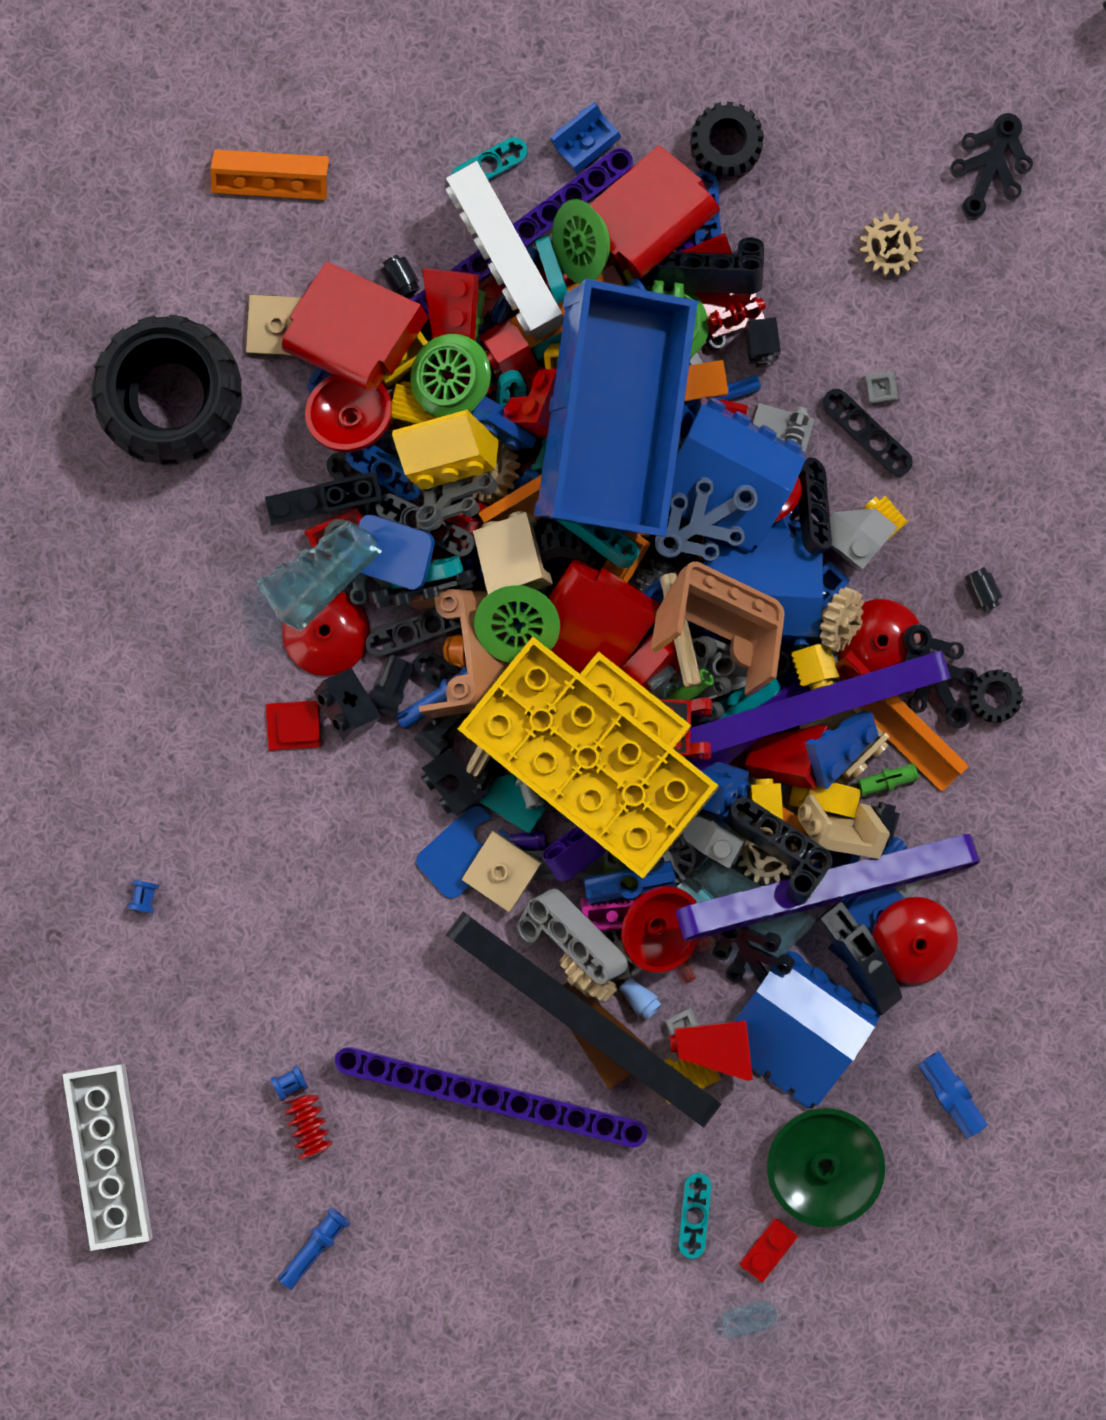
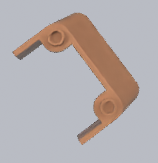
M691 562L680 571L656 612L650 651L656 653L682 634L685 619L731 640L730 654L736 664L747 669L744 695L751 696L776 679L785 615L784 609L775 598L700 562Z
M447 589L440 591L441 596L423 600L422 594L411 596L413 602L408 604L416 610L436 607L437 612L446 619L460 618L467 674L456 676L449 681L446 688L447 702L419 706V712L431 719L472 712L510 665V663L501 661L489 654L482 647L475 633L474 618L476 610L481 601L488 595L487 590ZM496 613L493 614L495 617H501ZM505 631V632H503V633H500L499 635H500L501 637H504V635H505L507 632Z

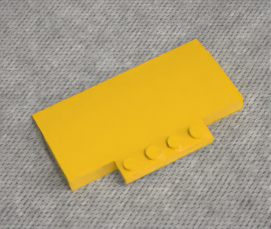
M532 636L458 728L465 736L642 879L652 870L719 788L717 783L674 750L692 726L599 651L581 674H579Z

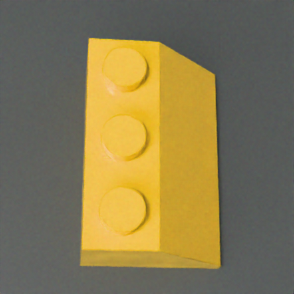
M468 410L393 430L392 432L404 473L421 490L496 470L499 440Z

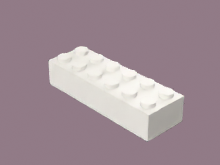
M475 161L447 177L446 179L450 187L446 188V191L456 209L463 208L464 212L460 216L470 234L477 233L478 237L473 240L485 260L491 258L492 263L488 264V267L498 285L500 286L505 283L507 288L503 289L502 292L512 310L514 311L517 308L520 310L521 313L516 315L526 335L533 334L537 341L562 327L564 319L562 312L479 163Z
M125 1063L63 1074L90 1251L150 1241L153 1236Z

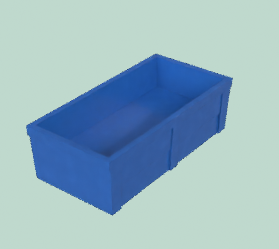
M584 279L580 285L565 294L563 304L565 312L553 397L550 398V420L539 499L535 505V517L638 535L666 537L698 304L697 300L590 279Z

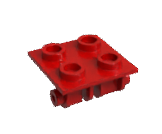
M695 292L705 307L712 338L745 328L749 320L765 319L762 312L766 308L765 302L762 298L758 299L756 294Z

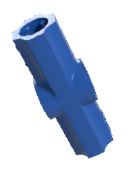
M671 860L665 861L661 869L650 871L644 879L627 866L620 871L584 878L589 904L622 897L635 898L641 893L660 886L676 887L675 873ZM631 876L637 879L638 884L633 888H629L623 884L622 880L625 877Z
M940 1051L931 1054L918 1064L925 1078L935 1090L933 1093L937 1100L941 1101V1106L946 1113H950L966 1139L976 1135L988 1126L979 1109L971 1100L972 1095L960 1077L955 1076Z

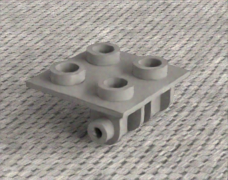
M759 403L753 424L758 427L765 425L773 429L777 433L776 437L784 441L791 439L799 443L803 447L802 451L806 452L815 419L809 418L808 410L804 407H797L796 411L792 413Z

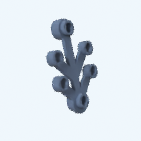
M707 477L698 479L696 482L697 495L690 523L679 529L682 511L688 507V498L681 492L673 494L670 502L672 509L666 537L656 536L655 538L657 552L668 558L685 552L703 556L707 561L717 559L719 556V546L713 541H708L702 545L687 540L695 534L728 541L733 546L741 545L745 539L744 531L741 527L733 526L728 529L712 524L737 509L743 511L753 509L758 501L756 490L750 485L739 486L734 492V497L704 514L708 497L713 492V482ZM701 483H708L710 489L705 492L701 491L699 485ZM749 492L751 498L744 501L740 498V494ZM676 498H682L685 504L677 507L673 502ZM732 532H739L741 538L739 540H732L730 535ZM666 538H673L675 544L673 546H666L664 540ZM713 547L716 549V553L711 556L707 555L705 549Z

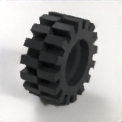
M999 669L981 674L969 689L970 695L968 699L971 703L972 711L976 713L978 718H982L986 722L1000 723L1012 718L1020 710L1021 702H1023L1022 686H1019L1018 679L1012 677L1011 673L1003 672V670ZM992 685L1001 686L1007 694L1005 704L999 708L991 707L985 701V691Z

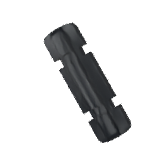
M493 757L490 758L473 787V793L481 799L490 793L503 766Z

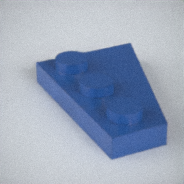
M863 710L841 722L839 728L834 731L828 729L822 732L821 738L817 740L810 739L805 742L818 787L828 789L878 736L873 713Z

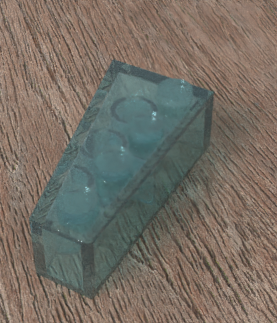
M347 521L319 539V544L310 550L305 548L298 553V558L288 564H280L274 568L275 572L268 577L262 576L255 582L280 621L302 631L382 550L369 531L351 521Z
M707 857L690 874L712 899L762 886L734 868H728L710 857ZM802 911L747 927L763 935H766L768 932L778 934L782 942L776 952H768L761 945H757L763 951L779 957L785 954L817 921L811 915Z

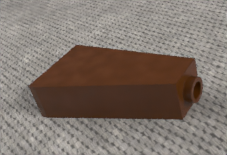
M568 982L563 984L564 987L656 1054L592 997H586L575 986H570ZM570 1029L608 1089L632 1075Z

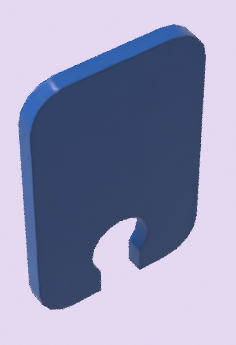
M364 516L359 523L357 533L364 536H374L377 547L370 555L362 549L353 547L351 555L353 569L408 589L418 590L422 588L427 578L434 549L432 535L379 516Z
M472 806L468 808L417 856L416 861L419 869L448 898L458 897L470 886L461 879L484 845L476 840L474 831L478 825L486 823L491 818L482 807ZM502 828L497 831L509 840V836Z

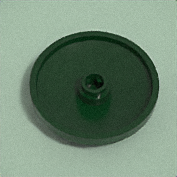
M816 1108L794 1116L777 1132L768 1151L767 1177L774 1197L791 1216L809 1225L835 1227L856 1220L874 1204L884 1183L885 1158L878 1138L861 1119L843 1110Z

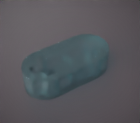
M757 1301L726 1310L722 1316L721 1323L724 1331L732 1336H738L772 1326L776 1321L777 1312L770 1302ZM764 1306L766 1311L771 1310L772 1315L767 1316V1322L762 1323L760 1318L751 1320L750 1315L758 1314L759 1307ZM736 1314L737 1318L747 1316L748 1321L739 1323V1329L734 1330L730 1325H726V1322L731 1320L730 1315Z

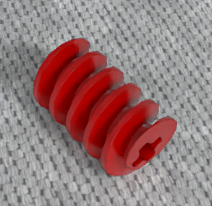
M308 1094L282 1102V1104H291V1107L284 1112L285 1115H294L295 1117L288 1123V1126L298 1128V1130L291 1134V1137L301 1138V1141L294 1147L295 1149H304L305 1151L298 1157V1160L323 1153L333 1144L331 1140L322 1139L329 1133V1130L319 1128L326 1120L324 1117H316L322 1111V1107L312 1105L319 1099L318 1095Z

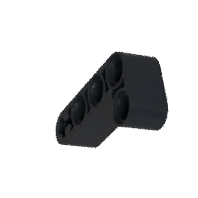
M755 237L743 238L738 243V254L671 252L649 271V284L652 287L654 280L663 281V291H673V286L676 282L684 284V292L758 293L763 287L764 243Z
M741 797L732 803L727 814L728 826L793 869L795 872L785 889L786 896L794 904L806 903L830 869L832 864L831 853L753 800ZM741 811L746 814L742 818L738 816ZM754 819H756L757 822L753 827L751 824L753 823ZM760 827L770 828L773 831V835L767 836L763 834ZM792 843L796 845L798 851H789L785 844ZM810 860H819L823 868L817 869L813 867ZM794 883H803L808 891H798Z

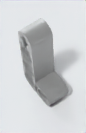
M551 889L533 898L528 903L517 925L519 935L524 941L533 943L549 935L598 984H604L626 971L627 960L624 954L562 892L557 889Z

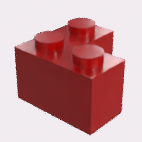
M509 319L479 336L483 345L482 349L487 355L497 381L499 376L508 370L519 371L522 376H525L538 368L528 343L516 324L513 326Z
M557 369L538 370L537 375L533 379L529 396L510 397L509 402L504 408L503 417L536 436L537 439H547L550 420L549 405L550 398L553 397Z

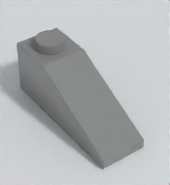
M702 809L687 826L683 834L687 842L703 854L728 868L737 862L748 842L746 838L732 830L728 824Z

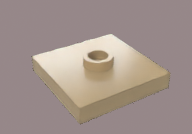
M250 295L246 353L293 356L283 351L282 339L292 323L289 317L302 298Z
M494 830L461 880L508 912H512L543 863Z

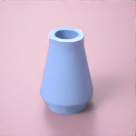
M633 978L627 979L619 988L637 1017H642L645 1021L652 1017L662 1006L658 1001L659 997L637 983Z

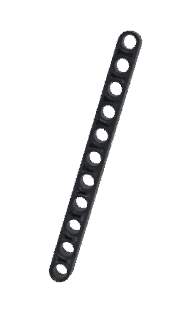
M464 911L445 934L703 1128L706 1127L722 1105Z

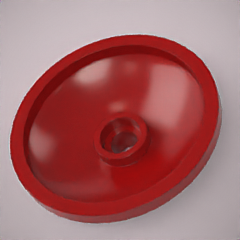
M335 375L327 377L314 388L305 407L306 424L313 438L322 446L339 452L357 451L375 443L387 430L392 417V401L386 387L382 383L374 391L368 392ZM352 418L357 419L353 423H348V421Z
M318 589L298 598L289 608L282 628L283 643L290 658L303 670L320 676H333L357 664L366 651L365 642L370 634L369 622L363 608L352 603L348 594L334 589ZM324 625L330 627V633L327 636H322L319 633L320 628Z
M888 599L865 601L861 607L864 611L861 615V620H863L861 628L856 631V635L852 637L850 644H845L843 651L839 649L840 660L852 651L870 672L904 662L907 648L903 644V634L909 626L920 624V622L907 607L896 601ZM916 633L913 635L912 640L915 644H918L921 637ZM879 636L887 638L888 643L886 646L878 644L877 638Z
M674 886L656 887L639 896L628 909L621 929L622 945L628 958L639 968L656 973L670 971L683 964L693 954L701 938L684 941L675 911L685 906L696 904L697 901L686 891ZM654 920H656V921H655V924H654L652 927H650V926H651V923H652Z
M906 897L893 902L882 911L872 930L873 938L888 961L896 980L901 983L921 984L935 979L948 968L957 950L958 935L953 918L943 906L924 897ZM919 939H923V947L917 949L916 942Z

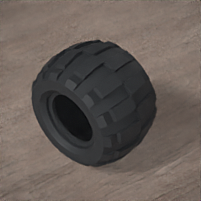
M171 314L169 317H155L153 315L138 319V323L126 329L122 328L111 338L112 341L104 352H100L94 366L95 374L91 383V400L96 411V418L103 431L117 447L131 457L145 463L177 466L194 459L196 461L210 454L209 451L217 444L224 442L233 429L232 426L237 414L240 413L243 398L241 391L242 379L237 362L228 346L219 338L217 333L204 324L189 320L188 317ZM165 363L181 364L194 371L199 377L204 390L203 405L200 412L190 423L178 428H163L154 425L143 415L138 403V389L144 376L154 367Z

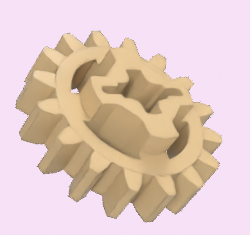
M884 213L881 222L876 217L872 219L873 228L865 226L863 231L868 236H861L859 242L866 244V246L860 248L859 252L860 254H867V258L863 262L865 265L871 262L874 264L873 273L880 268L883 270V277H886L889 271H892L893 275L898 277L901 268L904 272H909L910 266L908 263L916 265L918 259L914 254H921L923 249L916 246V244L922 241V236L914 235L918 227L917 225L911 228L908 226L910 218L907 217L901 222L899 221L898 213L895 214L893 219H889L887 213ZM895 227V230L885 232L882 228ZM904 234H906V236L909 239L910 250L908 249L909 247L904 244ZM897 235L895 248H892L884 255L887 246L886 242L889 243ZM872 241L878 246L879 254L877 257L872 249ZM897 258L900 260L898 263H886L888 259Z
M501 441L498 442L496 470L473 476L469 481L470 483L477 481L485 475H491L495 479L498 487L494 493L484 495L480 491L472 495L473 498L490 505L492 502L496 503L499 501L500 496H507V489H513V481L519 477L515 473V470L520 467V463L515 462L519 454L503 444L504 442Z
M845 587V589L841 588L838 594L833 595L832 602L827 605L828 608L824 609L821 616L823 623L820 625L822 629L820 638L823 639L821 644L826 648L837 652L839 649L843 651L845 644L849 645L852 637L856 635V631L860 630L863 622L861 615L864 612L861 607L864 601L861 600L863 595L858 591Z
M760 827L763 834L767 836L773 835V831L770 828ZM748 840L740 855L743 856L744 860L738 863L740 867L748 868L745 871V876H754V882L761 884L764 880L765 884L769 885L773 884L774 879L777 882L784 881V874L788 876L793 875L790 867L773 856L769 857L765 852L760 851L761 848ZM792 843L785 844L789 851H798L794 847L796 845ZM752 852H753L754 857H755V859H756L755 864H754V862H753V860H752ZM782 864L777 870L772 871L774 866Z
M567 953L559 959L561 962L560 966L568 974V982L579 989L586 997L596 996L599 1001L604 1000L607 1002L617 991L615 988L616 984L611 980L604 984H598L592 980Z

